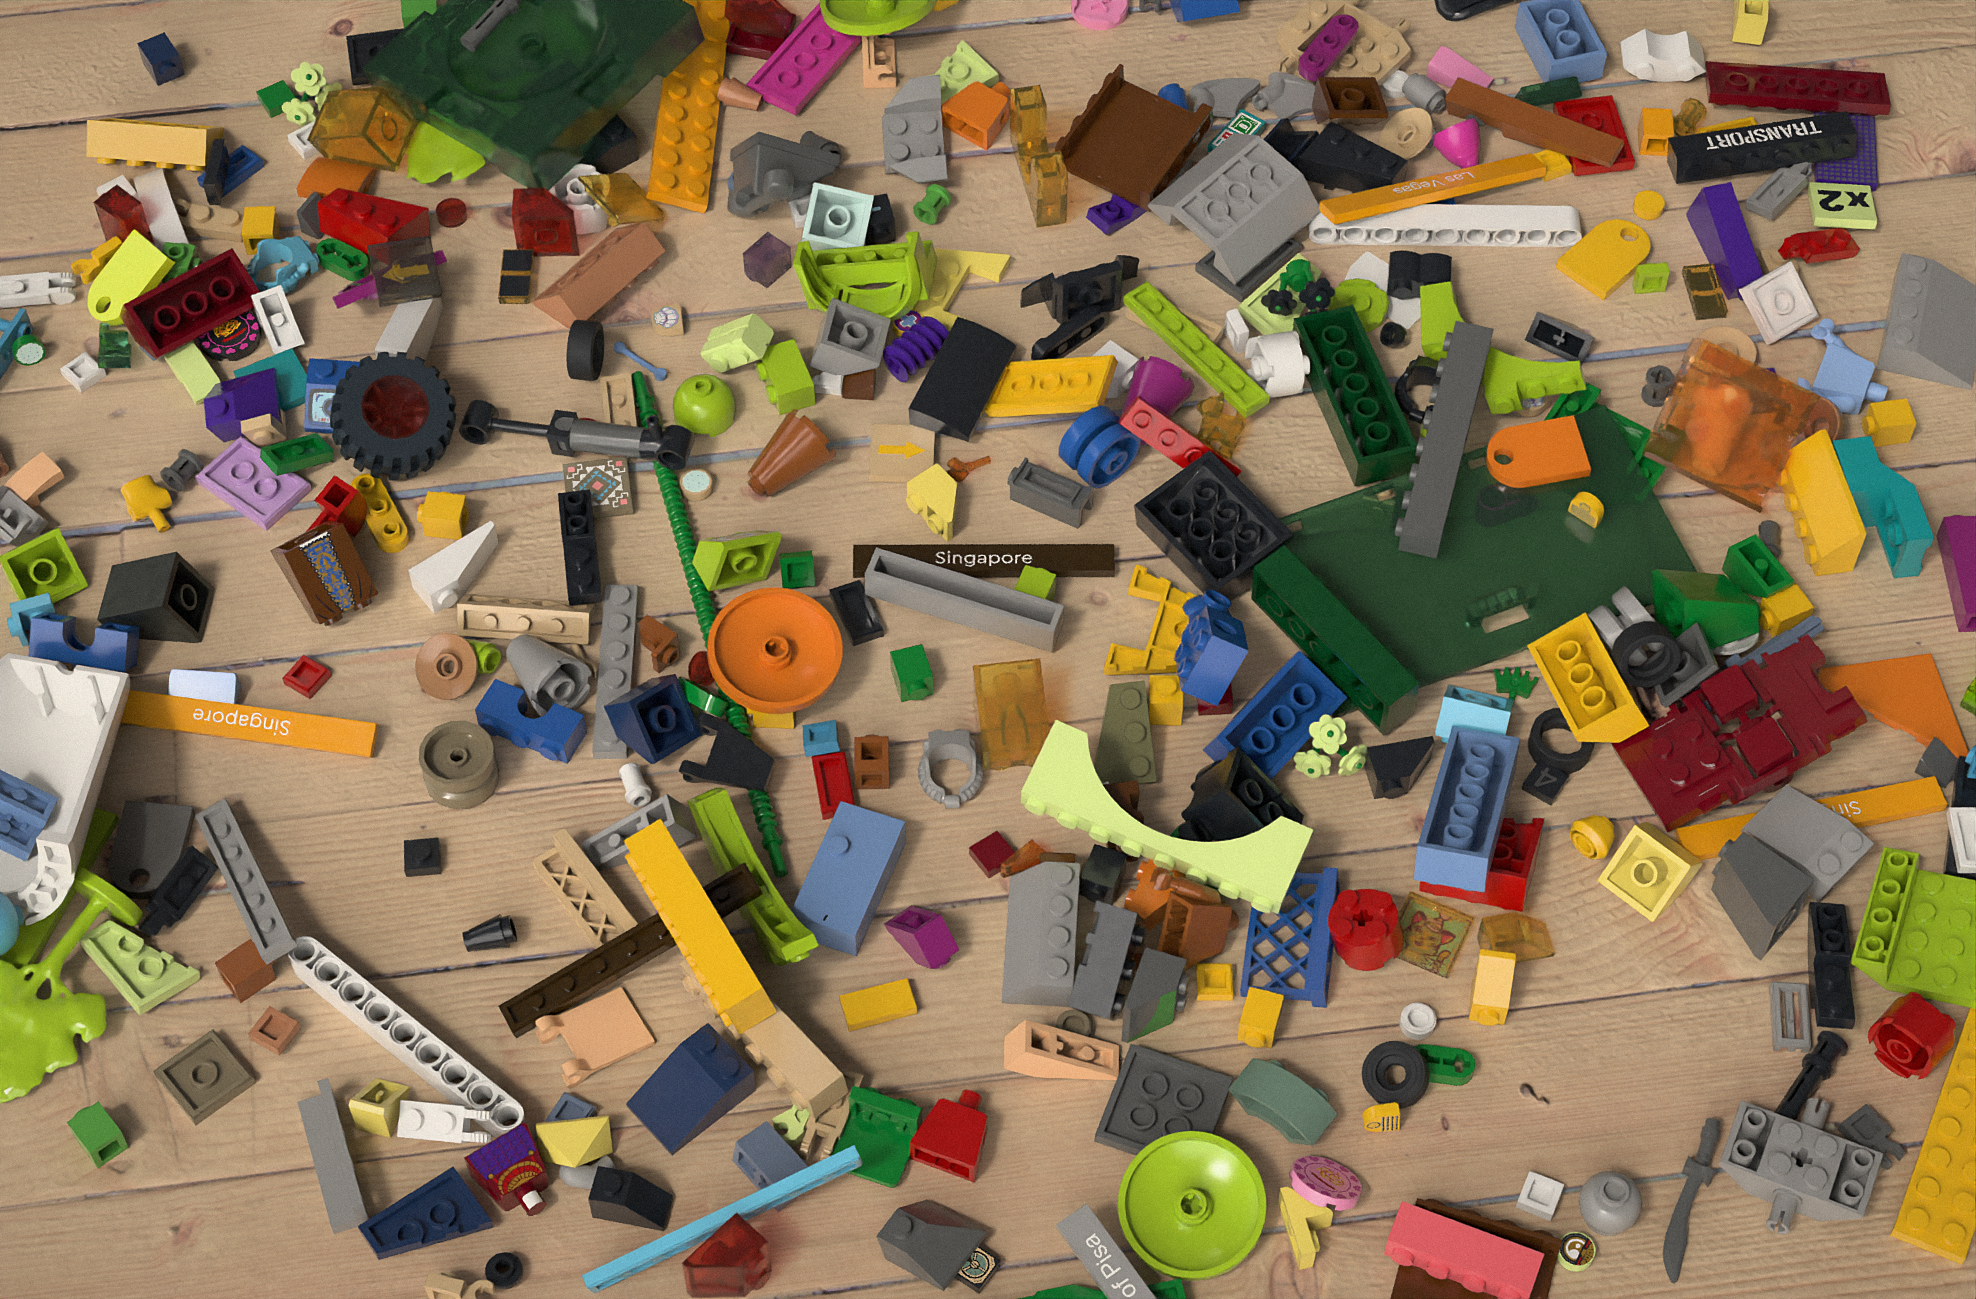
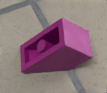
M911 905L884 923L887 931L918 965L929 969L943 967L951 960L950 956L959 951L952 934L940 914Z

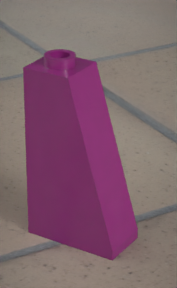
M1953 515L1943 517L1936 537L1958 632H1976V516Z

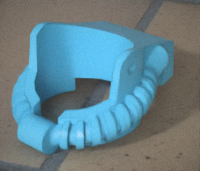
M300 236L286 237L281 240L264 239L257 244V254L254 255V258L248 264L247 272L260 292L281 285L284 294L298 286V281L306 277L305 273L307 271H310L311 274L319 271L317 264L320 261L316 253H311L308 241H303ZM282 260L290 263L276 271L275 282H257V275L263 267L274 263H281Z

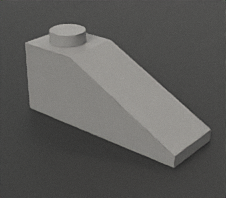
M666 794L583 841L585 854L597 871L627 864L628 862L624 855L630 851L624 840L659 819L662 820L677 847L697 837L689 808Z

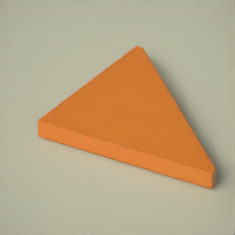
M1931 653L1820 669L1821 671L1818 674L1819 680L1826 689L1831 691V694L1847 686L1858 705L1874 714L1873 718L1895 730L1899 728L1916 737L1915 741L1926 747L1936 737L1957 758H1959V755L1967 757L1969 751Z

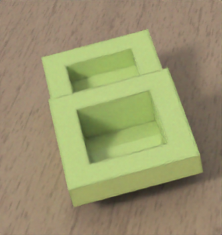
M193 342L164 356L179 383H183L195 405L204 402V398L214 385L221 382Z

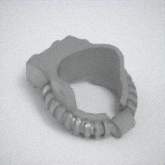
M938 729L928 732L929 740L923 743L924 754L918 768L920 785L927 796L931 797L933 801L937 800V803H944L945 809L959 808L961 802L964 803L967 799L970 800L973 797L972 795L977 793L983 780V765L979 755L975 752L976 742L973 738L969 737V730L955 729L954 731H943ZM957 759L967 764L971 777L964 786L959 788V795H945V789L935 784L930 776L933 771V765L941 760Z

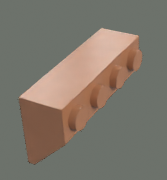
M645 221L616 228L532 302L535 307L566 328H570L574 320L594 321L596 318L594 313L600 308L605 309L617 300L615 295L622 289L625 291L638 282L637 276L642 271L647 272L659 263L657 258L665 252V249Z

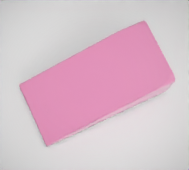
M1444 46L1438 49L1428 66L1427 77L1452 88L1458 77L1489 88L1493 82L1492 77Z

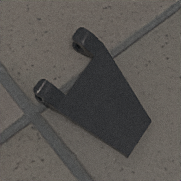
M706 713L699 714L696 725L700 727V732L707 736L716 735L706 766L688 760L682 761L679 773L683 774V779L689 783L708 782L766 792L776 763L775 760L724 720Z

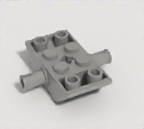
M1809 1098L1807 1100L1801 1122L1741 1100L1719 1165L1747 1194L1773 1203L1766 1226L1774 1232L1776 1224L1781 1219L1778 1234L1789 1233L1795 1212L1818 1221L1862 1219L1883 1157L1881 1152L1822 1131L1830 1106L1822 1100L1821 1106L1816 1113L1815 1109L1818 1098Z

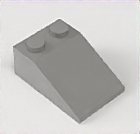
M1787 784L1741 829L1742 833L1745 832L1814 879L1809 894L1817 902L1874 845L1848 819Z

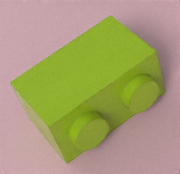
M792 339L767 346L763 358L755 363V368L759 380H765L767 384L765 392L769 404L776 405L779 415L789 413L792 409L800 410L816 405L814 383L795 340Z

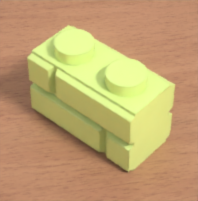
M752 313L728 322L723 326L720 325L713 328L707 338L708 342H705L700 354L712 369L722 373L763 358L767 349L766 345L770 343L774 332L757 314Z

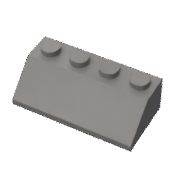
M1045 861L1010 877L1002 1003L1069 1007L1068 1004L1074 986L1080 863Z

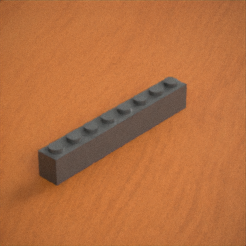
M1456 321L1453 333H1446L1443 351H1448L1446 359L1440 358L1436 376L1441 377L1440 384L1433 383L1429 402L1434 403L1433 411L1426 410L1422 429L1428 431L1426 437H1419L1415 455L1421 456L1419 464H1412L1408 482L1414 483L1412 491H1405L1401 509L1407 510L1405 518L1399 517L1394 536L1400 537L1398 548L1400 551L1437 559L1494 330L1492 328Z

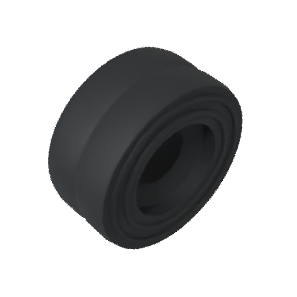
M1388 1041L1381 1043L1373 1048L1364 1060L1362 1066L1364 1087L1369 1095L1379 1104L1396 1102L1399 1105V1109L1409 1107L1423 1097L1429 1085L1430 1074L1425 1059L1413 1046L1405 1042ZM1393 1065L1402 1066L1406 1073L1405 1079L1397 1085H1392L1386 1080V1072Z

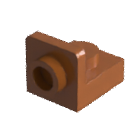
M646 614L638 623L641 642L652 652L653 669L661 673L667 666L673 665L679 657L678 634Z

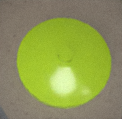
M820 0V8L824 22L833 30L848 35L873 36L894 32L918 22L934 8L937 0Z
M1182 1131L1153 1141L1132 1160L1120 1184L1118 1215L1127 1243L1138 1258L1156 1272L1174 1279L1181 1278V1280L1185 1281L1207 1280L1231 1271L1253 1251L1260 1239L1265 1224L1266 1193L1257 1168L1251 1159L1236 1145L1211 1133Z

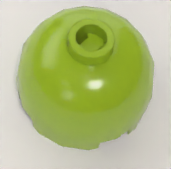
M709 374L694 375L687 378L677 388L673 397L674 421L677 425L689 429L693 435L694 433L709 434V437H715L724 433L734 422L736 412L735 398L730 387L720 378Z

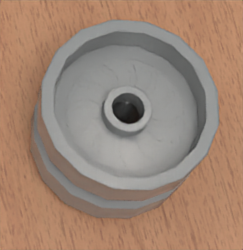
M1623 586L1612 595V603L1621 613L1618 618L1605 605L1598 606L1588 614L1600 629L1599 635L1611 649L1620 633L1632 624L1654 621L1626 586ZM1652 642L1647 644L1655 652H1659L1665 646L1662 643ZM1641 647L1636 649L1630 656L1628 664L1631 666H1641L1647 661V654Z

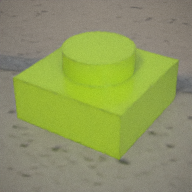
M1668 263L1637 265L1632 283L1634 294L1665 292L1670 274Z

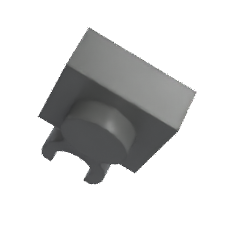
M1867 1104L1840 1123L1837 1129L1847 1140L1883 1153L1880 1166L1886 1170H1889L1893 1163L1886 1156V1153L1893 1154L1899 1161L1904 1155V1150L1900 1145L1887 1139L1892 1129Z

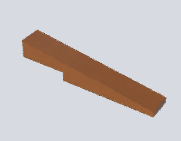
M1460 77L1457 78L1445 98L1449 115L1466 119L1467 115L1474 114L1486 123L1485 125L1501 129L1503 137L1610 168L1624 146L1622 139Z

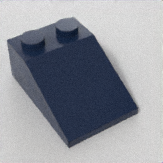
M707 1023L678 1045L626 1105L671 1155H674L756 1091L754 1070Z

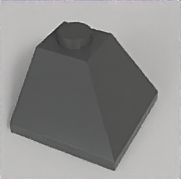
M1697 622L1675 638L1681 652L1678 669L1669 679L1654 686L1660 703L1665 708L1673 703L1677 704L1683 697L1695 691L1702 682L1709 679L1719 669L1704 631ZM1663 649L1650 657L1645 662V665L1657 659L1663 652Z
M923 1200L899 1207L876 1237L886 1260L945 1291L986 1237L987 1233L985 1230L935 1203Z

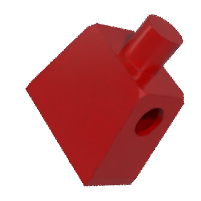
M965 1089L962 1091L957 1103L945 1098L939 1099L910 1141V1159L974 1183L977 1178L988 1131V1116L978 1111L982 1097L972 1090Z

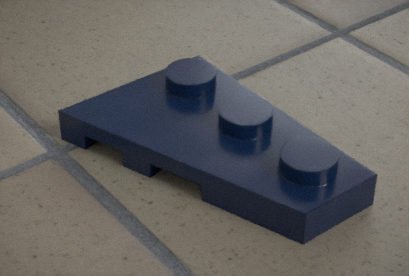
M453 1166L360 1224L358 1228L378 1260L493 1228V1223Z

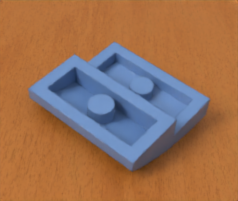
M0 770V850L26 862L36 843V838L45 826L58 798Z

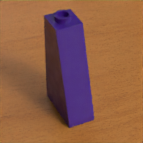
M1731 182L1704 187L1687 211V219L1727 300L1735 298L1743 300L1739 289L1762 277L1763 273Z

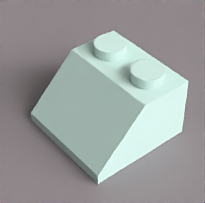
M814 182L801 242L809 241L812 251L864 246L874 196Z

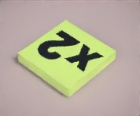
M1809 182L1807 192L1814 226L1869 230L1876 228L1877 217L1869 185Z

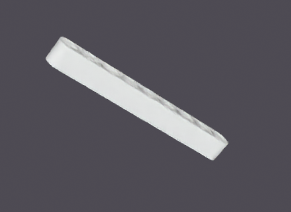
M1423 204L1336 225L1322 213L1309 222V237L1311 241L1322 245L1572 247L1582 239L1579 211L1572 206Z
M301 936L295 939L298 947L289 951L288 956L296 976L453 1104L472 1106L471 1109L493 1111L492 1120L477 1121L473 1119L492 1136L498 1138L520 1124L526 1123L523 1107L515 1099L320 942L310 936ZM306 956H312L308 960L301 961V959ZM330 976H337L333 980L325 981ZM355 996H362L359 1000L350 1001ZM388 1016L383 1021H375L378 1017ZM404 1037H413L410 1041L400 1042ZM431 1057H439L435 1062H425ZM459 1077L465 1078V1079H464L462 1082H460V1083H457V1084L451 1083V1081L454 1080L455 1078H459ZM484 1098H489V1099H491V1100H490L488 1103H486V1104H483V1105L476 1104V1103H477L479 1100H481V1099H484ZM507 1120H517V1122L513 1125H502Z

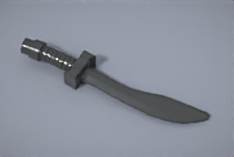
M1707 1118L1705 1126L1702 1127L1701 1142L1695 1160H1691L1688 1155L1681 1173L1688 1176L1675 1206L1665 1235L1663 1262L1667 1275L1674 1284L1678 1281L1687 1244V1222L1691 1205L1700 1183H1705L1708 1188L1715 1171L1708 1166L1715 1144L1719 1140L1720 1121L1713 1118Z

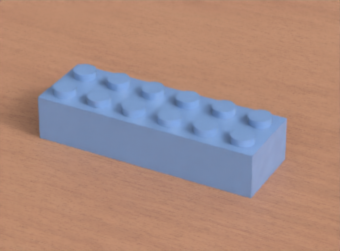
M1452 726L1417 845L1414 880L1434 885L1440 884L1461 888L1466 891H1485L1516 772L1520 738Z

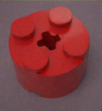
M1348 889L1338 894L1337 901L1331 907L1328 915V927L1337 955L1350 968L1361 971L1377 970L1384 967V962L1393 957L1395 959L1402 951L1404 933L1392 896L1387 892L1375 889H1358L1354 891Z
M1909 992L1906 996L1897 998L1870 1027L1868 1041L1869 1044L1874 1041L1878 1049L1874 1053L1875 1056L1891 1072L1904 1078L1917 1075L1919 1076L1918 1079H1923L1930 1074L1952 1049L1955 1041L1953 1031L1956 1029V1023L1949 1015L1941 1013L1933 1005L1926 1002L1920 994Z

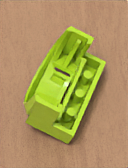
M919 231L906 234L907 242L812 251L809 241L798 242L793 266L809 310L818 309L825 314L831 299L838 300L839 292L843 289L842 302L891 319L890 322L903 317L913 309L917 301L929 300L937 264V256L932 240L922 241ZM885 282L892 284L897 282L894 285L881 289L868 290L849 287L852 285L865 286L872 283Z

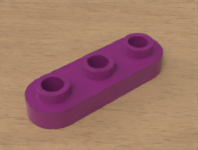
M1345 14L1333 17L1301 55L1298 66L1299 74L1304 79L1310 81H1317L1318 77H1325L1356 40L1359 28L1358 21L1354 17Z

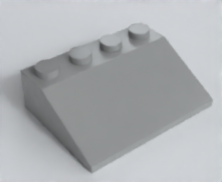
M1902 253L1893 279L1876 369L1971 390L1976 366V285L1933 259Z

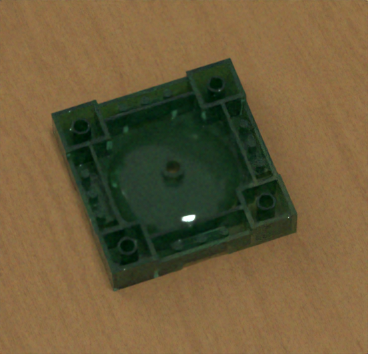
M448 0L433 15L423 11L363 67V70L378 101L417 124L422 120L496 163L501 173L543 197L584 157L581 148L657 74L666 78L705 38L694 6L683 0H524L519 5L520 10L517 13L509 14L480 44L477 50L471 52L461 43L460 38L496 0Z

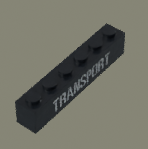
M1847 111L1672 137L1668 138L1667 163L1675 183L1679 184L1779 169L1780 167H1792L1795 164L1804 162L1819 163L1855 157L1857 131Z

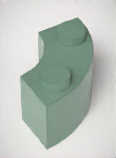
M1253 1058L1228 1089L1248 1115L1258 1117L1273 1126L1289 1143L1313 1146L1337 1116L1335 1110L1328 1103L1329 1097L1319 1088L1310 1087L1274 1059H1270L1267 1062Z

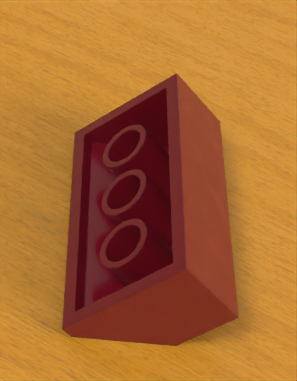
M233 248L123 304L119 316L135 341L157 360L252 310L254 305L251 296L260 293Z

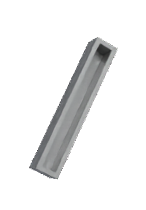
M877 547L865 572V595L1051 653L1063 626L1064 605Z

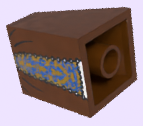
M328 520L270 550L314 623H324L325 626L332 625L343 618L341 613L351 608L357 611L372 603L371 597L378 594L343 523Z

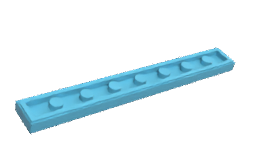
M855 1145L582 1275L586 1287L593 1293L610 1287L862 1166V1159Z

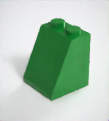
M1661 569L1651 571L1655 622L1667 626L1674 638H1677L1696 622L1701 625L1711 649L1759 633L1758 619L1761 617V611L1758 603L1749 598L1739 585H1735L1725 575Z

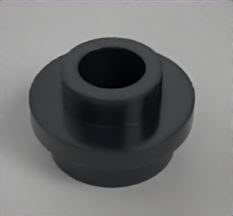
M498 1253L491 1257L486 1264V1278L497 1289H510L520 1281L523 1275L522 1263L512 1253ZM508 1265L510 1267L506 1273L501 1274L497 1272L501 1266Z

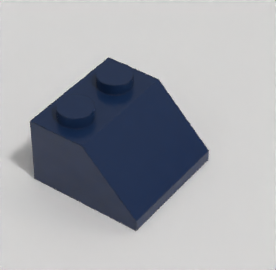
M676 674L651 678L604 706L616 736L650 764L657 763L702 735L699 727L696 725V720Z

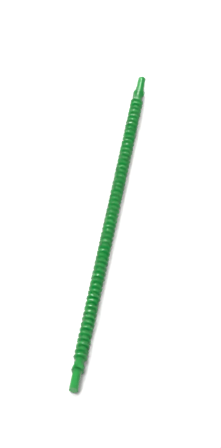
M636 371L632 374L637 396L635 404L641 412L639 415V419L642 421L641 426L648 428L646 419L652 415L658 417V411L654 409V397L648 392L643 372ZM652 461L654 463L653 468L656 470L655 475L658 478L660 491L662 492V498L664 499V505L666 506V512L669 514L668 519L671 521L670 526L675 536L674 541L677 543L676 548L679 551L683 571L686 573L685 578L688 581L687 586L690 588L689 593L692 595L691 600L694 603L696 616L699 618L698 624L701 626L702 638L706 641L705 647L707 648L709 632L717 615L715 614L716 609L713 607L714 602L711 599V593L707 590L692 563L697 547H695L694 534L691 532L692 527L689 525L688 513L685 510L679 483L676 481L675 470L667 469L657 461ZM716 683V686L719 688V695L729 701L725 710V717L728 719L727 724L754 743L751 739L752 733L749 731L750 726L746 723L745 709L742 705L729 698ZM746 789L749 791L748 797L751 799L752 813L756 816L757 830L763 833L762 846L763 849L768 851L774 875L777 878L785 877L788 874V870L781 849L783 840L776 831L778 822L774 820L776 815L772 812L773 806L770 804L771 798L768 796V789L766 792Z

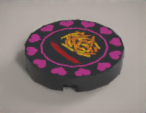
M248 311L200 336L198 342L204 354L213 360L221 361L220 358L229 361H237L249 356L258 347L261 335L260 324L255 315Z

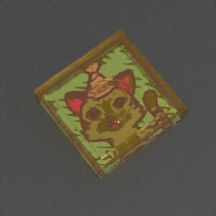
M1410 891L1399 913L1404 933V945L1396 958L1448 979L1471 931L1475 918Z

